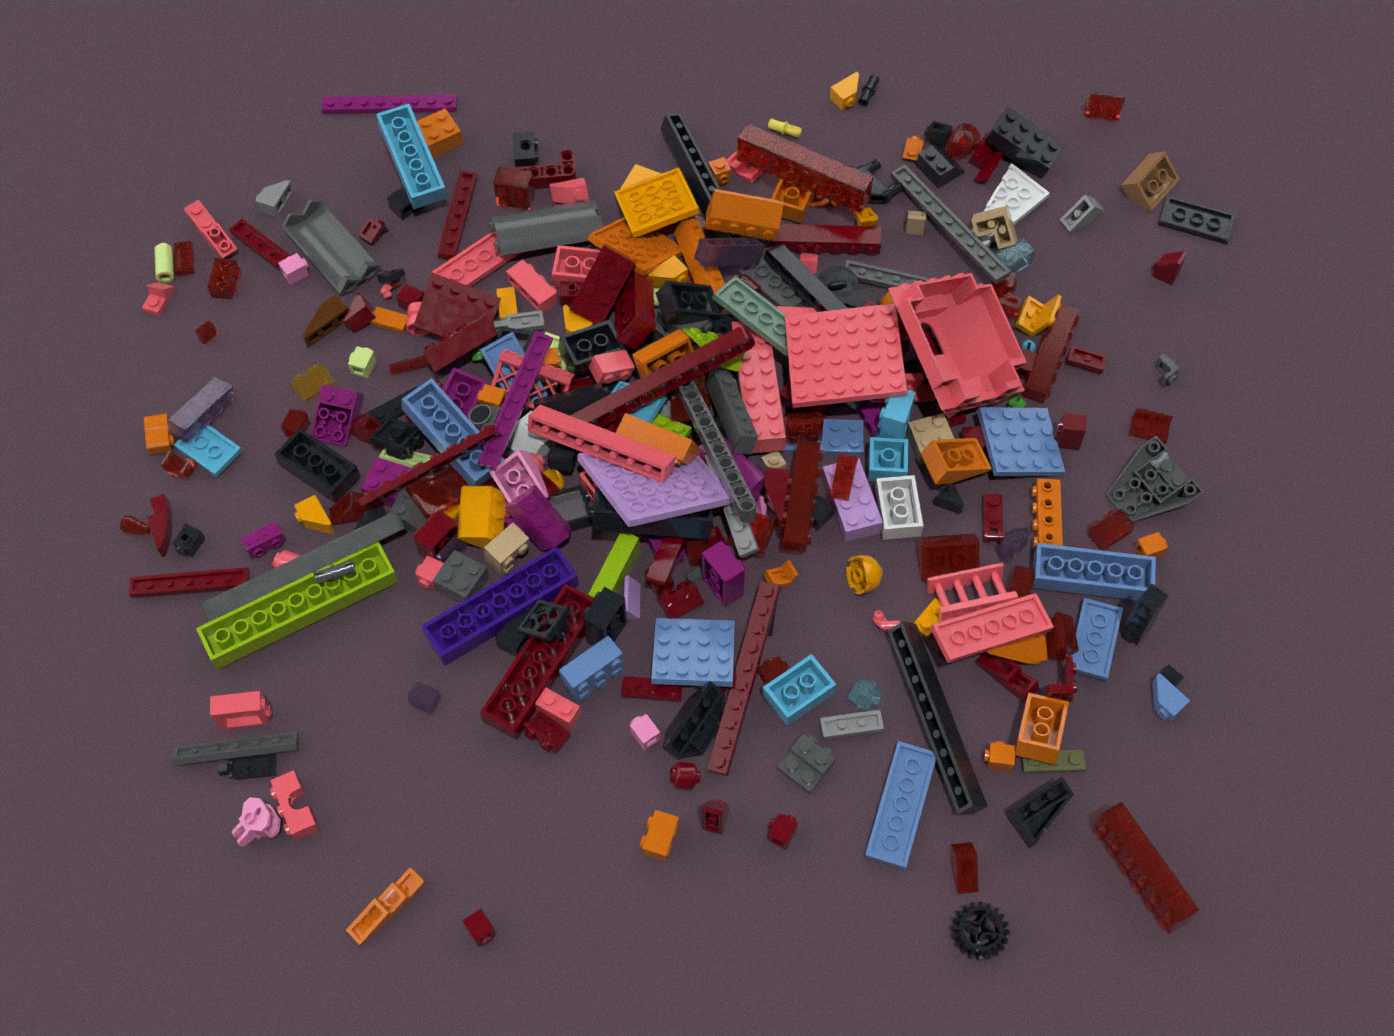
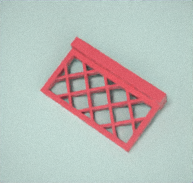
M504 349L500 353L491 386L495 387L497 382L503 380L507 387L506 392H509L510 385L506 378L512 375L516 376L518 370L515 368L519 369L524 356ZM543 363L537 378H545L548 385L539 388L535 380L534 386L536 391L531 392L529 396L538 393L540 398L544 396L541 391L549 387L552 393L556 394L553 385L557 383L565 385L564 392L569 391L574 374ZM502 364L510 365L513 372L504 376L501 370ZM528 396L525 406L535 409L534 403H532Z

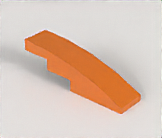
M410 867L396 883L392 882L379 898H374L346 931L359 945H362L393 918L427 881L413 867Z

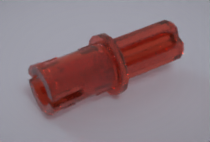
M424 356L408 360L405 358L404 361L390 364V373L394 375L426 367Z

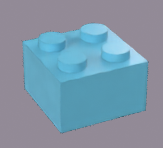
M870 437L868 481L876 482L877 478L907 476L908 439Z

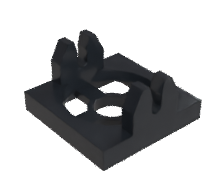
M538 599L517 631L521 635L550 642L553 637L563 640L564 635L562 631L569 632L566 618L571 611L569 607ZM553 611H556L558 614L556 619L550 616ZM542 616H548L544 622L540 623ZM551 625L547 631L539 632L543 626Z

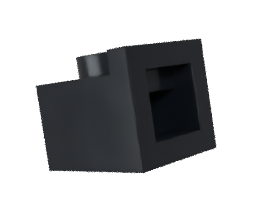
M933 121L930 126L926 127V140L934 144H941V148H945L951 142L953 126Z
M184 523L183 529L173 542L175 551L182 556L188 555L193 558L205 541V537L201 530Z

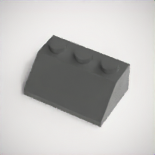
M429 474L402 489L389 514L397 511L405 526L403 530L415 533L418 528H422L426 524L429 516L435 514L442 506L449 487Z

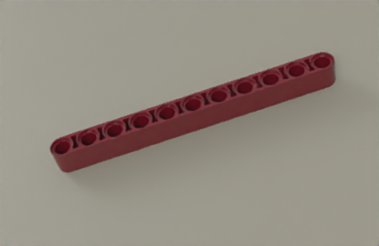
M746 326L737 327L570 416L602 428L623 417L625 413L629 414L749 351L755 346V340Z

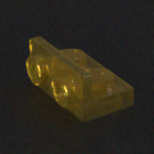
M322 363L318 366L317 364L312 365L307 369L308 372L301 375L300 373L291 379L293 382H291L290 387L296 391L303 402L319 393L322 384L330 386L335 382Z

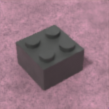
M453 550L433 579V584L436 591L461 603L480 592L489 579V573L486 566Z

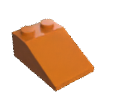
M977 438L931 440L920 453L935 485L951 484L992 469Z

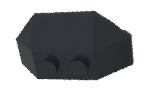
M708 681L693 693L667 728L664 747L678 759L703 755L718 732L725 708V693L711 681Z

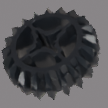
M979 901L978 907H976L974 902L970 903V908L964 905L962 911L958 910L956 913L958 918H953L952 920L954 926L951 927V931L955 933L952 939L959 940L956 943V948L963 946L962 954H966L969 951L970 959H973L975 954H977L979 961L982 960L983 955H985L987 960L991 959V954L997 957L999 955L998 950L1003 951L1005 949L1004 944H1007L1009 941L1006 936L1010 934V930L1005 929L1009 923L1002 921L1005 917L1004 914L997 915L998 907L994 910L990 909L991 903H988L986 907H983L982 901ZM972 916H982L976 922L972 920L970 922L966 921V919ZM988 919L995 925L997 933L988 925ZM983 923V926H982V929H983L982 932H983V933L980 935V937H979V939H978V938H977V937H978V934H979V933H978V928H979V927L981 926V924ZM964 929H966V932L972 935L973 942H970L964 933ZM982 940L995 941L988 946H979Z

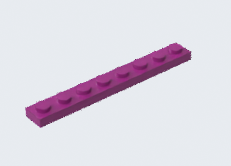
M457 94L323 97L321 110L323 114L380 113L410 104L413 113L438 112L442 109H446L447 112H457Z
M535 331L494 424L501 435L485 444L478 460L479 465L496 471L552 344L553 337Z

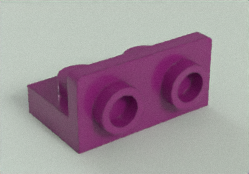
M276 521L240 538L251 559L260 557L265 552L278 548L286 542Z

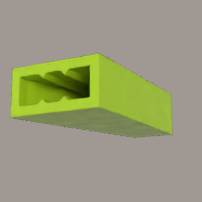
M630 533L619 534L588 596L594 598L596 593L601 592L604 586L618 593L625 582L626 575H629L640 557L639 537Z

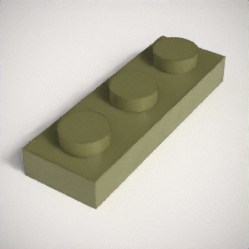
M1059 750L1056 765L1021 757L1023 774L1085 772L1086 770L1084 750Z

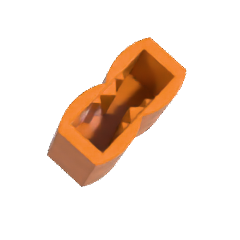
M167 413L144 417L145 441L149 454L173 452V446L176 443L174 434L171 432L174 429L173 419H169Z

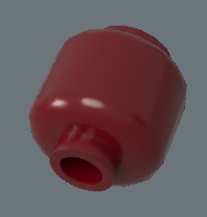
M678 762L675 766L671 767L670 783H673L676 789L692 790L696 783H700L701 772L697 771L694 763Z

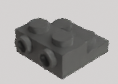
M802 734L791 747L788 755L777 766V770L810 794L835 764V758L833 757L834 753L829 748L825 747L822 749L818 746V741L813 736L808 735L806 737Z

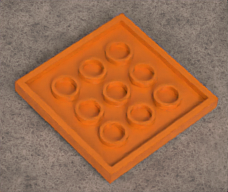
M625 217L590 233L588 236V240L596 247L602 249L606 243L636 260L632 270L640 273L642 276L651 273L660 264L674 255L677 258L683 256L679 245L658 230L634 238Z

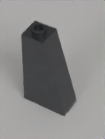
M600 382L534 400V407L536 409L539 405H543L570 416L612 393L607 386L603 387Z

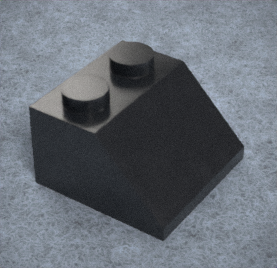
M930 146L918 153L916 167L937 188L965 173V170L943 148Z

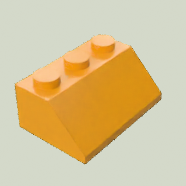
M492 486L461 487L457 539L484 549L488 543L503 531L505 496L501 490Z

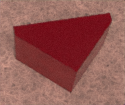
M361 293L356 294L343 319V322L353 332H357L376 318L371 304Z

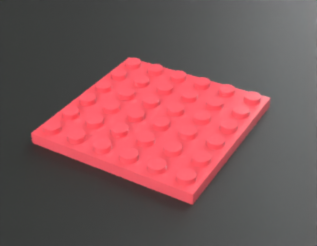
M895 303L785 316L793 408L907 396Z

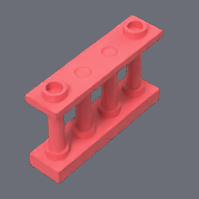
M991 564L989 566L927 578V593L936 592L942 605L939 607V622L1018 599L1016 591L1007 593L1001 581L1003 579L1004 564ZM993 581L999 594L988 597L982 583ZM974 585L980 598L969 601L963 587ZM955 588L961 602L949 604L944 591Z

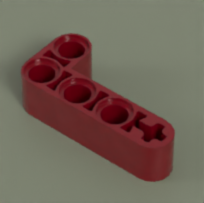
M571 150L561 151L559 154L560 164L512 168L509 171L511 188L516 191L550 188L549 184L577 179L574 152Z

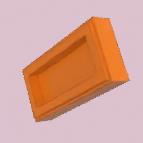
M380 307L375 308L376 318L370 321L371 325L400 333L405 332L408 319L406 314Z

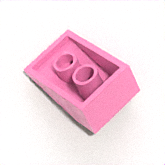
M518 449L500 463L496 471H490L491 476L508 503L533 485H536L546 498L549 497L539 468L528 451Z

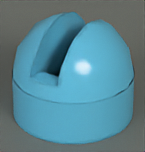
M1026 340L1022 343L1021 349L1027 350L1026 347L1028 345L1030 346V351L1035 353L1036 344L1033 341Z

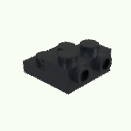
M391 417L369 437L371 444L386 448L387 455L400 459L411 456L416 445L420 446L424 439L422 431L416 425Z

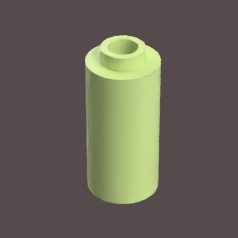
M160 243L154 248L155 276L157 281L167 283L174 279L173 248L166 243Z

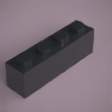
M1154 584L1148 587L1137 600L1121 632L1127 641L1133 642L1135 645L1140 643L1151 630L1169 595Z

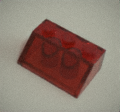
M975 533L917 537L921 581H927V578L980 567L979 539Z

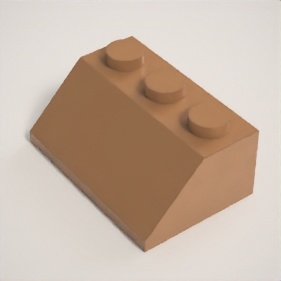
M1163 151L1149 153L1121 186L1129 200L1150 212L1176 185L1180 178L1166 152Z

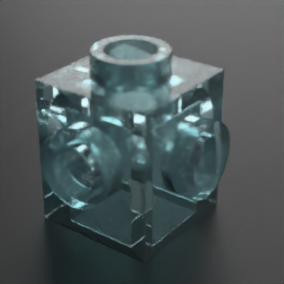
M861 677L855 682L847 699L854 702L858 708L869 711L873 706L877 707L881 701L882 696H880L882 688L875 681Z

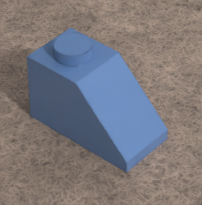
M1160 673L1156 675L1152 682L1154 710L1161 719L1170 723L1187 707L1190 700Z

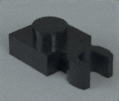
M403 268L391 271L386 270L383 271L384 273L377 274L376 276L379 282L395 284L406 274Z

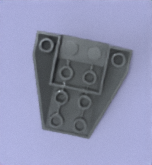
M1155 436L1139 448L1107 491L1106 496L1130 524L1189 505L1202 496L1204 491L1193 478L1189 479L1170 457L1167 447Z

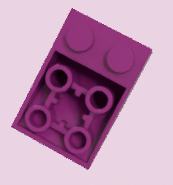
M322 384L311 435L319 441L346 447L359 416L364 393Z

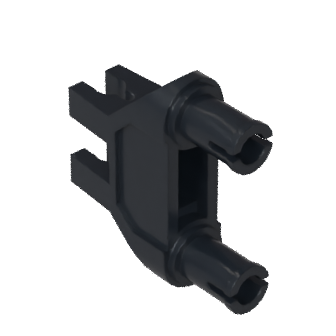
M874 159L867 165L858 166L855 179L844 186L846 191L843 195L847 199L859 193L855 197L857 202L854 203L857 209H861L868 204H886L892 200V196L903 190V185L898 180L892 185L885 187L872 175L873 172L881 168V164L877 159Z

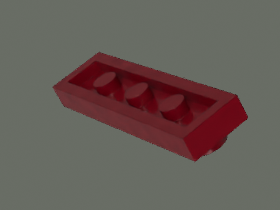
M240 219L229 229L232 235L278 270L280 269L278 263L290 256V254L244 219Z

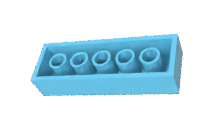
M410 104L377 113L378 126L413 209L447 199L444 183Z

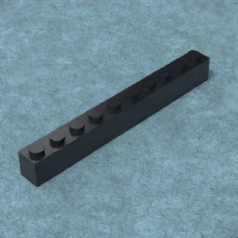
M681 112L665 114L661 131L706 216L714 189H721ZM713 230L716 238L724 245L725 256L742 254L747 242L745 236Z
M902 621L888 630L890 639L956 812L961 815H973L988 805L916 623Z

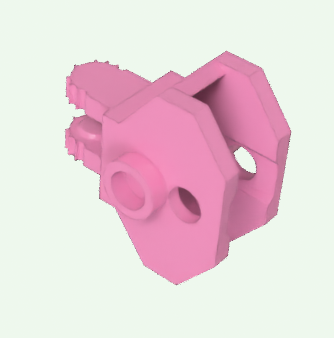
M250 797L243 804L242 816L238 818L240 823L232 830L234 838L238 837L237 842L239 846L243 847L255 838H274L279 833L281 819L272 805L265 804L260 798Z

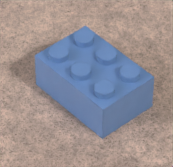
M609 636L605 637L559 670L563 688L575 703L580 700L584 701L595 689H601L612 677H618L623 672V653Z

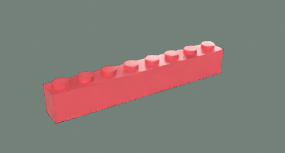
M539 405L529 414L527 430L529 432L662 483L674 472L675 455L543 405Z

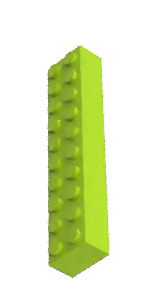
M379 541L319 569L323 570L329 568L330 565H338L352 560L355 569L354 573L338 577L339 579L337 580L331 579L319 584L316 583L313 573L308 574L196 628L215 668L218 670L397 583L395 571Z

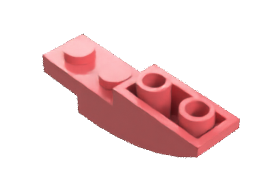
M200 200L184 208L185 213L194 223L195 228L222 259L238 251L237 247L219 223L215 222Z

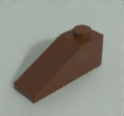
M336 294L326 299L320 305L305 330L303 339L307 348L344 324L343 319L349 308Z

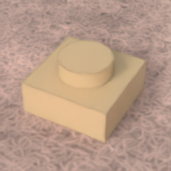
M773 451L761 457V462L765 468H787V463L779 451Z

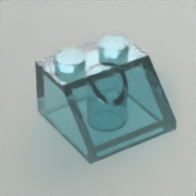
M1017 238L1016 245L998 249L996 245L990 249L1011 271V275L1031 265L1035 250L1030 244L1021 238Z

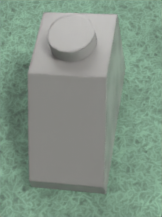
M286 180L263 188L256 197L259 212L278 218L294 192L291 182Z
M1084 195L1060 221L1069 232H1073L1092 223L1104 210L1095 198Z

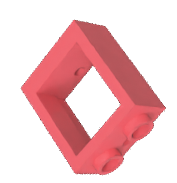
M260 691L210 696V716L220 730L269 725V718L272 717L271 705L267 704V699L263 697Z

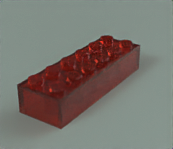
M1121 801L1101 813L1093 826L1096 837L1105 843L1108 854L1117 860L1120 871L1131 880L1134 891L1138 894L1140 893L1143 897L1146 908L1155 914L1161 929L1166 930L1170 934L1190 922L1199 912V908Z

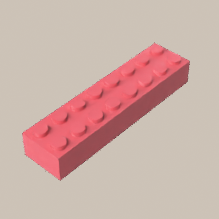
M742 321L732 322V330L740 326H746L755 340V346L745 352L737 372L739 392L758 435L752 453L784 451L786 435L772 345Z

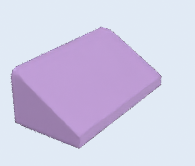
M626 575L624 585L627 619H640L641 585L629 575Z

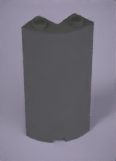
M309 200L302 213H289L282 225L285 232L339 294L349 293L358 289L359 284L363 281L367 283L381 267L323 200Z
M594 200L492 216L489 222L490 232H493L497 241H494L495 250L501 256L589 241V234L603 227L602 219L598 215V207Z

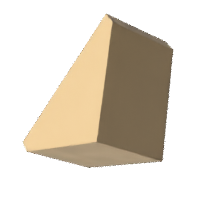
M908 210L906 234L923 235L926 221L925 212Z

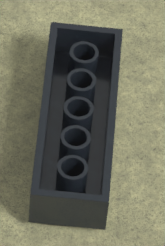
M595 488L593 505V530L710 540L713 524L712 508L628 527L601 490Z

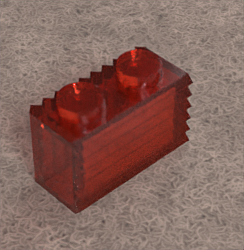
M1118 509L1115 512L1111 510L1104 516L1103 520H1095L1090 524L1087 535L1101 551H1104L1131 534L1135 524L1132 523V520L1127 517L1122 509Z

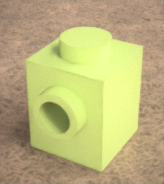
M357 346L349 357L348 366L351 374L368 378L377 362L374 351L366 347Z

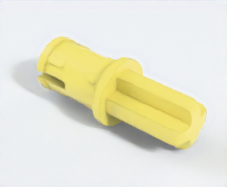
M774 119L769 121L768 129L781 132L782 135L788 134L799 138L802 134L800 127L790 125L788 122Z

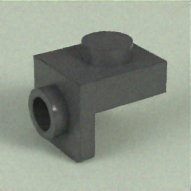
M1165 354L1161 355L1155 368L1164 375L1160 384L1164 387L1168 383L1172 384L1176 381L1180 368L1171 358Z

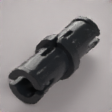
M871 75L867 84L863 86L862 94L858 100L861 106H867L871 97L874 96L875 88L880 81L877 75Z

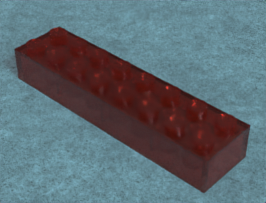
M749 123L746 124L737 137V160L743 164L752 166L759 171L766 172L773 177L780 178L789 184H794L806 191L815 193L820 197L829 199L836 204L859 213L863 212L871 199L874 178L872 175Z

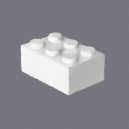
M915 475L877 478L875 495L878 511L883 521L881 530L883 540L921 537L923 521Z

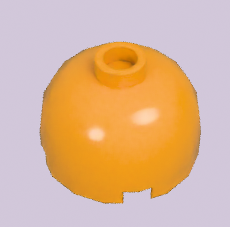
M868 555L852 556L848 560L850 566L846 567V577L850 588L854 587L857 591L854 593L861 595L874 591L879 586L883 575L879 563Z

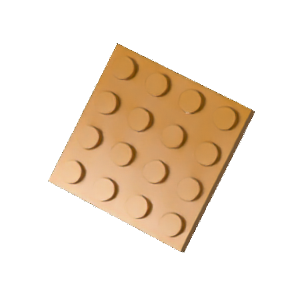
M679 167L614 192L634 238L700 213L699 207Z

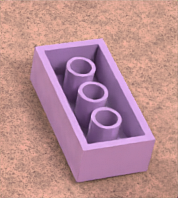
M855 458L823 466L821 478L829 501L834 506V515L844 542L881 533L883 521L860 459Z

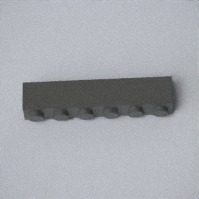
M718 366L709 371L705 384L733 453L751 455L758 435L731 371Z

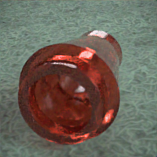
M125 515L120 523V529L124 533L148 536L151 530L148 524L132 515Z

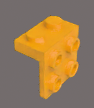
M1058 294L1044 305L1033 297L1028 296L1025 298L1015 327L1031 337L1041 333L1047 326H1051L1056 319L1055 313L1061 306L1062 296Z

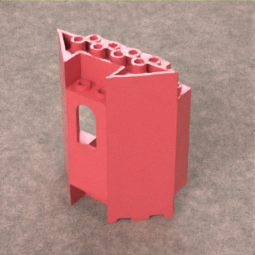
M959 273L952 277L946 275L940 279L935 277L925 282L919 280L912 284L904 283L897 287L888 288L939 406L948 419L959 411L975 408L977 412L980 407L999 403L1007 399L1009 395L1025 391L1016 370L1027 362L992 284H977L972 273ZM924 323L932 328L943 354L934 356L920 324Z

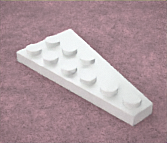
M1011 163L984 211L1008 205L1013 225H1015L1049 198L1050 193ZM994 233L978 237L987 247L996 241Z

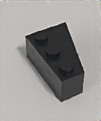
M1060 777L1006 812V815L1028 848L1036 845L1074 793L1064 778Z

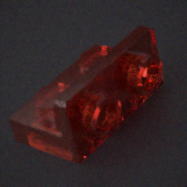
M1136 408L1132 417L1129 436L1145 440H1151L1157 436L1163 444H1166L1173 416L1166 413L1149 411L1145 408Z

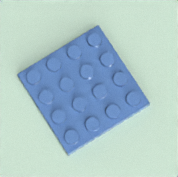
M980 407L977 413L994 476H1063L1066 471L1057 440H1054V430L1047 408Z
M656 618L651 684L703 686L708 681H711L716 686L733 687L735 621Z

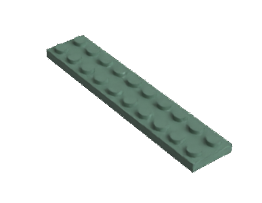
M736 276L713 294V300L788 357L786 314ZM862 401L846 403L853 409H856Z

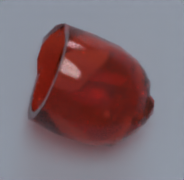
M962 123L950 133L947 139V150L952 157H965L979 146L981 138L977 127L972 124ZM964 130L969 131L973 135L974 141L965 134Z

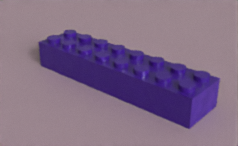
M556 546L421 626L423 634L445 666L494 637L500 629H503L506 623L533 607L538 599L552 602L565 584L573 588L579 586L578 575Z

